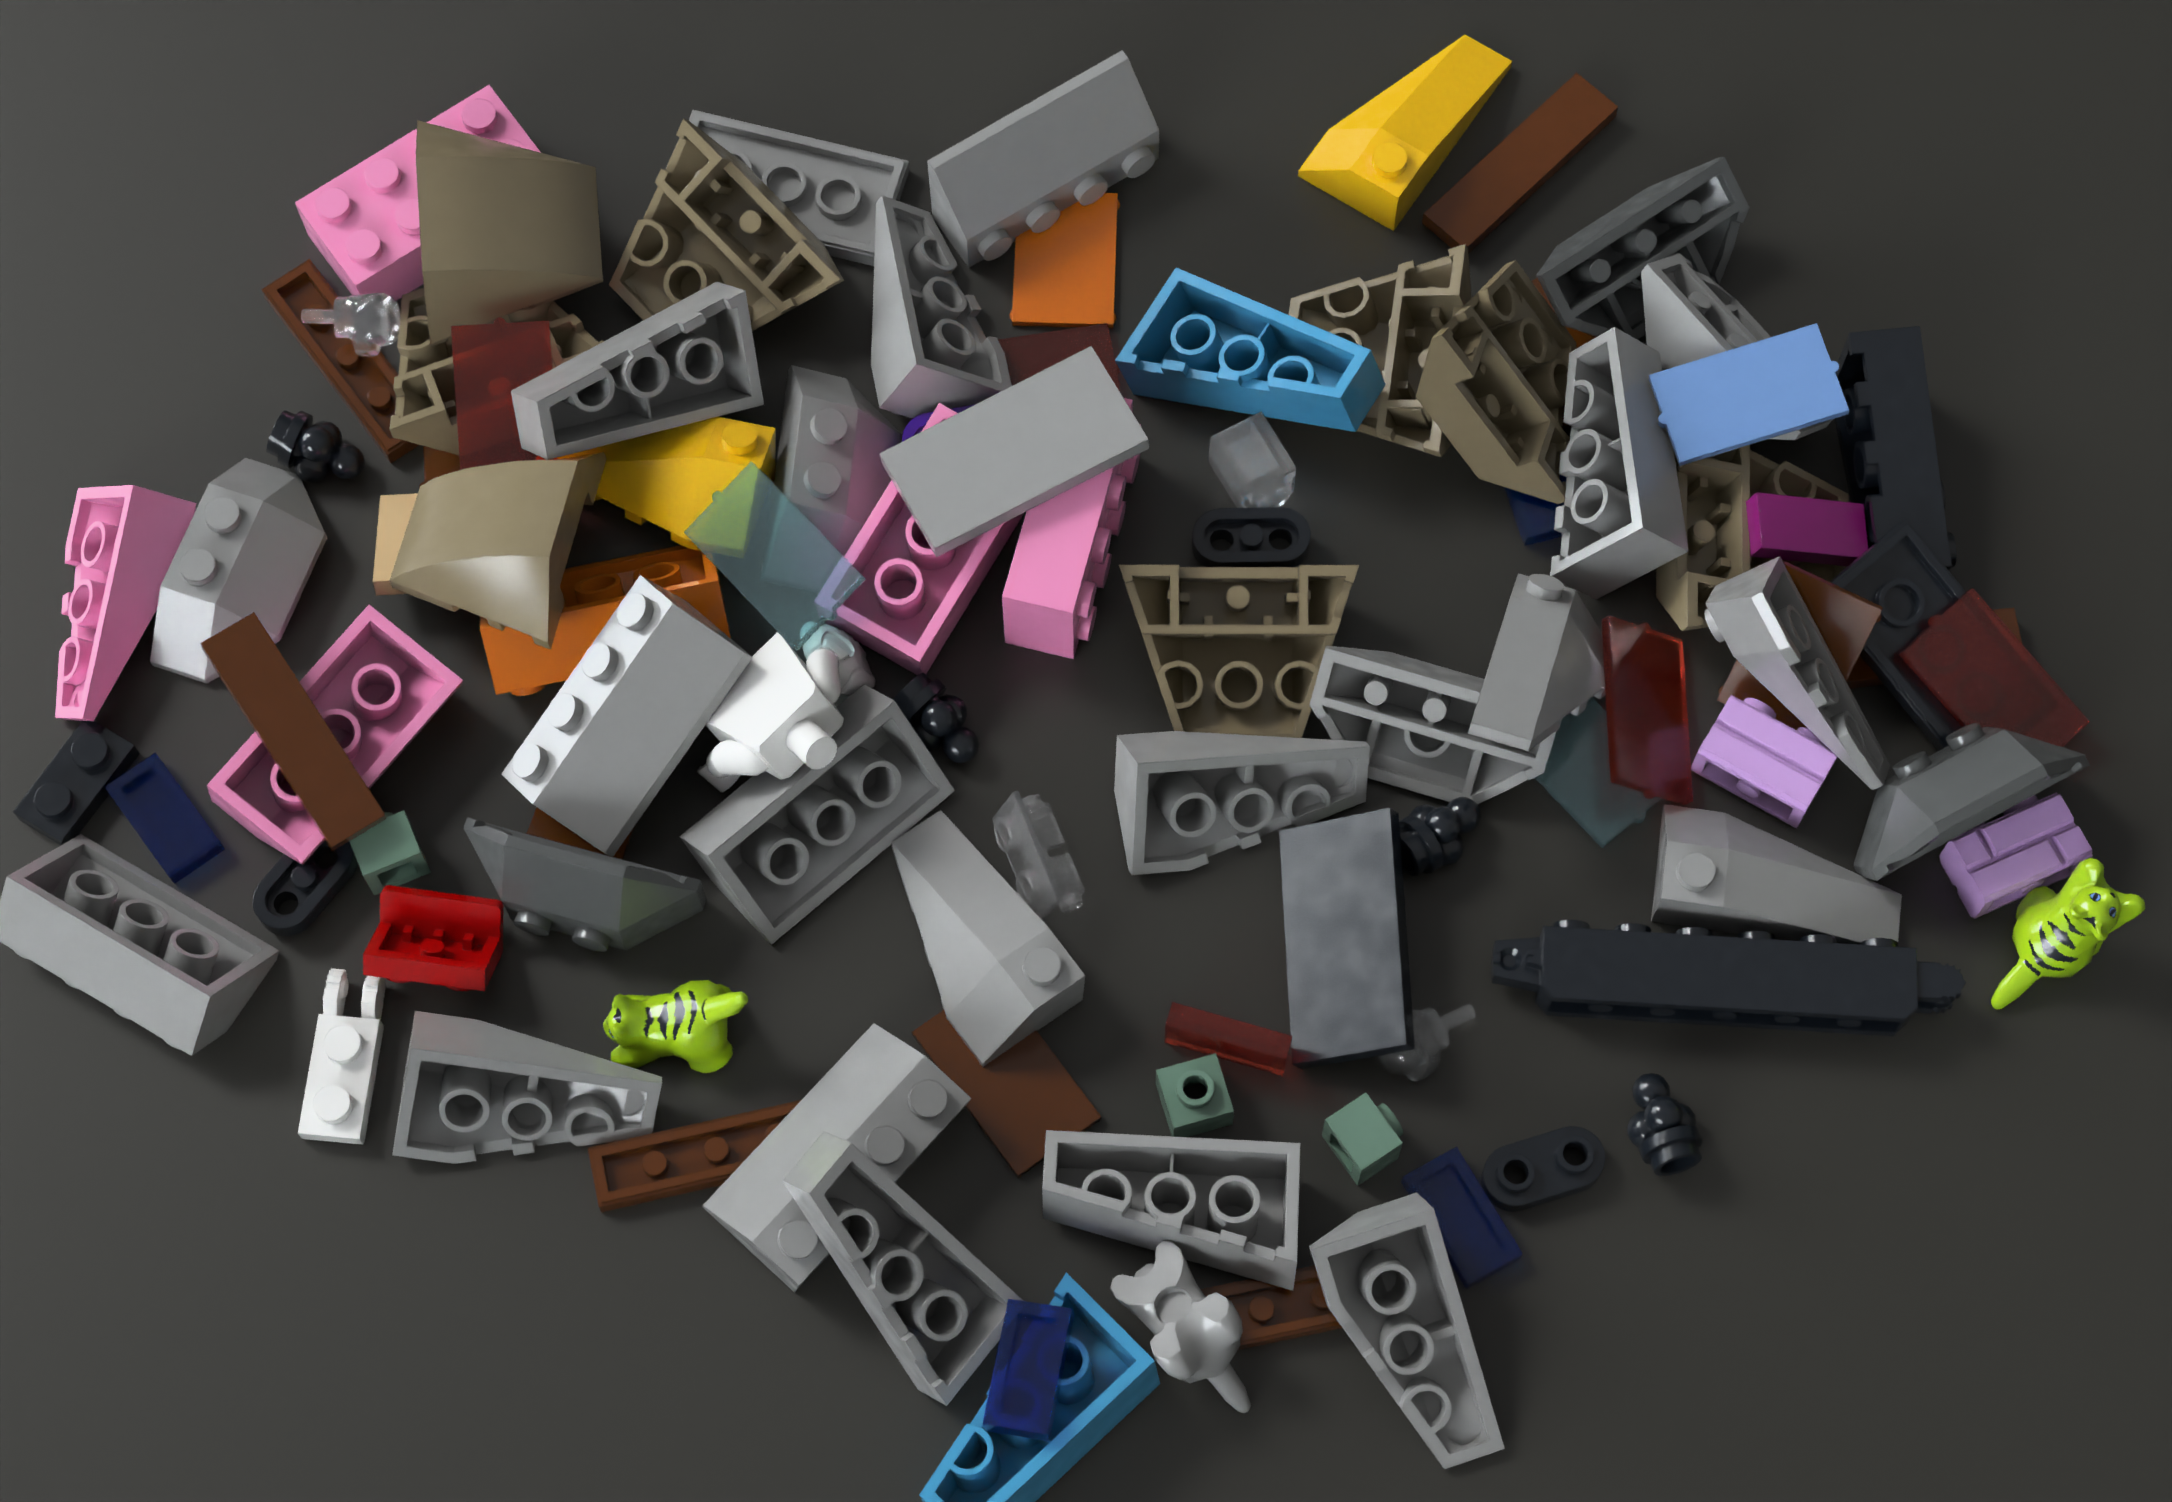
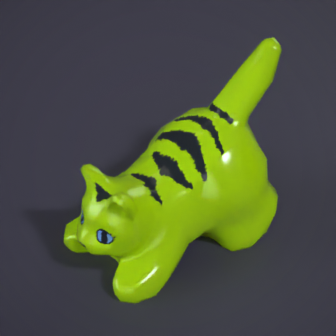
M2093 858L2079 862L2058 894L2047 886L2036 887L2031 890L2018 905L2015 916L2017 921L2014 926L2012 940L2019 955V960L1996 988L1991 998L1992 1007L1994 1009L2006 1007L2019 998L2041 977L2064 978L2076 974L2091 962L2092 957L2099 952L2103 941L2106 940L2112 931L2133 920L2145 910L2144 899L2139 895L2124 894L2111 888L2105 881L2103 864Z
M709 980L689 981L678 986L671 993L653 996L622 995L619 993L614 997L612 1009L603 1023L607 1037L619 1044L611 1052V1061L636 1069L660 1057L674 1055L688 1061L692 1070L701 1073L716 1072L727 1065L733 1055V1047L727 1040V1017L738 1014L748 1003V996L744 992H732L729 987L723 984H715Z

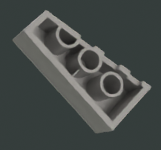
M715 282L513 389L511 395L521 448L546 460L764 405L746 290Z

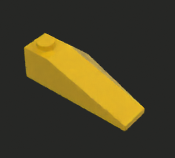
M1463 35L1328 129L1298 170V177L1394 231L1510 70L1513 61L1471 37Z
M714 417L554 458H570L605 452L607 460L594 501L604 499L624 509L625 518L641 526L647 520L670 531L671 540L688 549L746 560L775 480L776 428ZM540 456L536 458V460H546Z

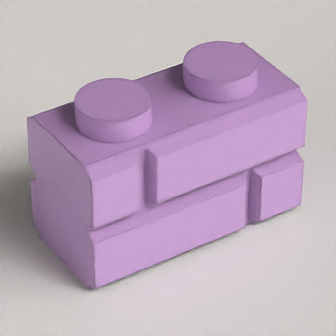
M1731 695L1701 744L1690 770L1797 829L1828 776L1837 756L1808 728L1799 727L1795 730L1775 719L1776 713L1764 702L1754 698H1745L1742 701Z
M2056 792L2038 800L2036 795H2033L2004 811V816L1986 824L1983 822L1947 842L1939 855L1940 863L1952 885L1957 887V893L1970 917L1976 919L2025 897L2036 887L2049 886L2070 877L2080 861L2092 858V848L2080 827L2075 825L2074 817L2060 794Z

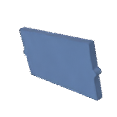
M1817 323L1649 375L1648 379L1661 413L1658 417V425L1661 428H1666L1679 466L1849 414L1847 402L1836 376L1839 364L1836 361L1830 360Z

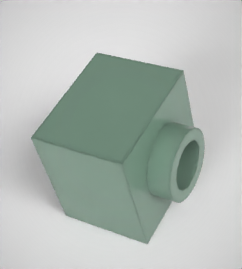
M404 810L396 814L384 812L386 820L350 841L362 875L374 896L381 893L386 885L399 886L431 873L415 830Z
M1216 1053L1156 1070L1155 1084L1172 1137H1190L1233 1124L1234 1109ZM1200 1083L1207 1090L1205 1096L1200 1099H1191L1183 1091L1186 1087Z
M1367 1093L1362 1094L1324 1121L1323 1139L1357 1186L1399 1158L1403 1144L1399 1138L1403 1135V1129L1394 1113L1384 1103L1376 1106Z

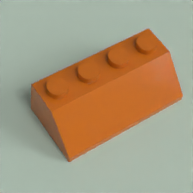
M680 545L565 569L560 584L565 603L551 650L535 644L532 636L507 626L503 631L491 627L487 619L480 616V632L496 695L510 692L515 696H526L541 691L547 684L566 681L640 575L686 600L731 638L715 554L688 549Z

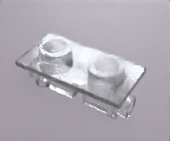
M1019 791L1013 792L992 820L996 843L1003 852H1006L1015 874L1018 895L1042 921L1048 917L1057 905H1059L1062 913L1080 908L1084 904L1081 895L1085 892V888L1079 878L1070 853L1049 857L1047 850L1061 848L1065 843L1050 803L1042 802L1038 794L1022 799Z

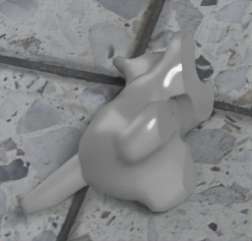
M1162 1241L1156 1247L1154 1264H1146L1135 1273L1134 1277L1124 1274L1117 1275L1112 1279L1110 1289L1116 1299L1136 1315L1154 1334L1153 1339L1150 1341L1154 1360L1168 1375L1188 1383L1207 1378L1228 1404L1238 1412L1246 1413L1251 1408V1402L1244 1384L1230 1364L1241 1345L1240 1337L1243 1333L1242 1319L1232 1301L1217 1292L1206 1297L1198 1287L1181 1249L1172 1241Z

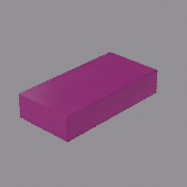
M1759 492L1746 501L1751 557L1774 559L1780 556L1782 560L1849 566L1868 550L1864 504Z

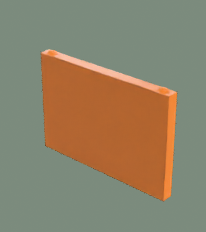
M1104 193L1097 201L1085 206L1076 202L1060 211L1059 219L1047 230L1034 233L1029 229L1015 237L1013 307L1009 315L1012 320V326L1114 328V323L1117 320L1114 313L1117 210L1120 208L1118 193Z

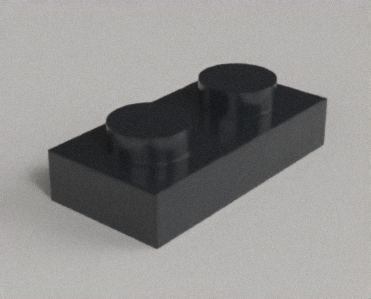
M82 721L20 801L13 813L20 821L57 844L63 845L80 834L140 753L135 745L96 721Z

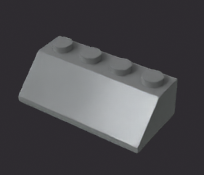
M1123 50L927 160L932 217L968 268L983 259L990 261L1000 257L1015 242L1016 236L1029 229L1034 233L1047 230L1059 219L1060 211L1076 202L1083 206L1094 203L1104 195L1110 186L1126 177L1136 178L1144 174L1159 159V128L1129 58Z
M640 575L525 741L516 751L502 772V775L534 806L604 854L613 857L753 657L686 600Z
M862 685L837 706V709L844 717L842 727L832 736L837 744V752L827 766L821 769H811L804 763L790 778L782 780L766 771L758 776H752L679 836L710 880L771 945L888 848L892 841L907 832L955 791L897 703L866 685Z
M82 834L8 875L0 898L1 943L13 949L17 955L35 962L60 977L69 986L82 990L112 1008L119 1016L134 1021L164 1039L171 1047L180 1049L191 1056L228 1031L276 962L280 951Z
M873 1023L702 1207L795 1293L830 1254L783 1183V1180L819 1136L825 1131L851 1142L896 1183L962 1112L972 1098L924 1054Z

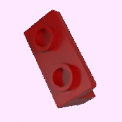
M393 885L384 886L380 893V923L363 953V975L382 977L395 983L419 982L441 985L455 991H485L503 953V902L498 899Z

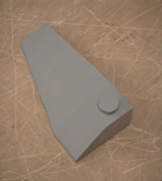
M881 196L876 202L871 368L879 408L897 415L914 418L922 413L933 412L939 403L948 408L973 405L1011 387L1012 384L1005 353L996 337L986 338L976 319V316L982 309L974 295L963 294L953 276L952 271L956 268L957 262L931 213L885 196Z
M1781 557L1774 558L1715 585L1705 603L1707 609L1704 612L1707 625L1714 638L1718 642L1725 641L1733 657L1871 790L1883 786L1890 763Z
M1518 573L1468 734L1529 751L1560 728L1562 718L1567 714L1571 713L1578 716L1586 709L1588 699L1592 696L1601 699L1609 693L1617 657L1575 589L1565 587L1560 580L1549 575L1532 574L1526 576Z
M1185 731L1117 735L1114 793L1129 872L1131 875L1190 871L1208 864V857L1240 845L1244 850L1261 843L1260 837L1291 824L1297 827L1307 825L1366 802L1370 746L1365 741Z
M1664 804L1662 808L1651 922L1686 927H1702L1709 930L1736 934L1746 931H1765L1774 934L1775 939L1799 941L1801 937L1806 935L1822 934L1836 938L1837 943L1861 945L1862 941L1872 938H1887L1898 942L1902 894L1725 812Z
M941 810L891 842L912 912H914L924 943L927 960L937 983L946 1018L982 1067L1035 1030H1040L1083 1000L1086 975L1050 928Z
M415 1011L392 1156L458 1164L476 1161L477 1154L513 1150L515 1156L535 1153V1146L570 1141L575 1146L580 1147L651 1134L662 1086V1077L481 1020Z
M1416 1192L1359 1211L1310 1245V1251L1327 1307L1441 1466L1447 1469L1505 1449L1434 1208Z

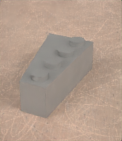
M1616 327L1611 328L1569 353L1563 423L1571 426L1570 441L1566 450L1560 454L1559 474L1567 477L1564 505L1556 507L1554 530L1562 533L1560 555L1552 557L1550 576L1557 578L1563 584L1594 599H1598L1689 552L1674 449L1666 428H1661L1658 425V417L1661 413L1648 380L1650 374L1662 371L1660 354L1655 349Z
M1046 1130L1042 1185L1043 1219L1156 1251L1157 1245L1162 1241H1172L1181 1249L1185 1259L1188 1261L1293 1291L1298 1251L1301 1143Z
M824 1131L784 1178L783 1183L916 1388L947 1406L1028 1304L854 1144Z

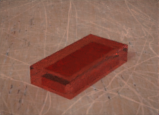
M1172 1002L1165 1024L1164 1042L1207 1055L1216 1053L1217 1058L1283 1076L1290 1055L1293 1036Z

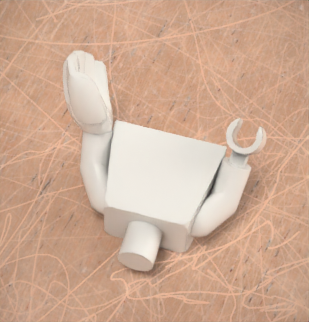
M814 622L807 624L802 631L803 652L807 660L805 664L787 641L777 632L752 656L751 661L705 726L720 743L709 753L706 764L702 767L700 766L697 772L717 790L724 792L738 780L740 775L758 776L766 771L782 780L790 778L804 763L811 769H821L827 766L837 752V744L832 736L842 727L844 717L834 703L841 694L852 695L862 685L873 688L876 682L866 660L867 653L857 641L853 640V636L828 624L822 626Z

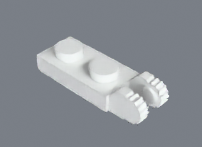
M334 968L329 970L323 995V1014H318L298 1128V1135L302 1139L364 1144L384 1030L381 1015L383 999L385 997V978L367 976L365 978L362 989L361 1018L343 1016L345 997L349 987L346 970Z

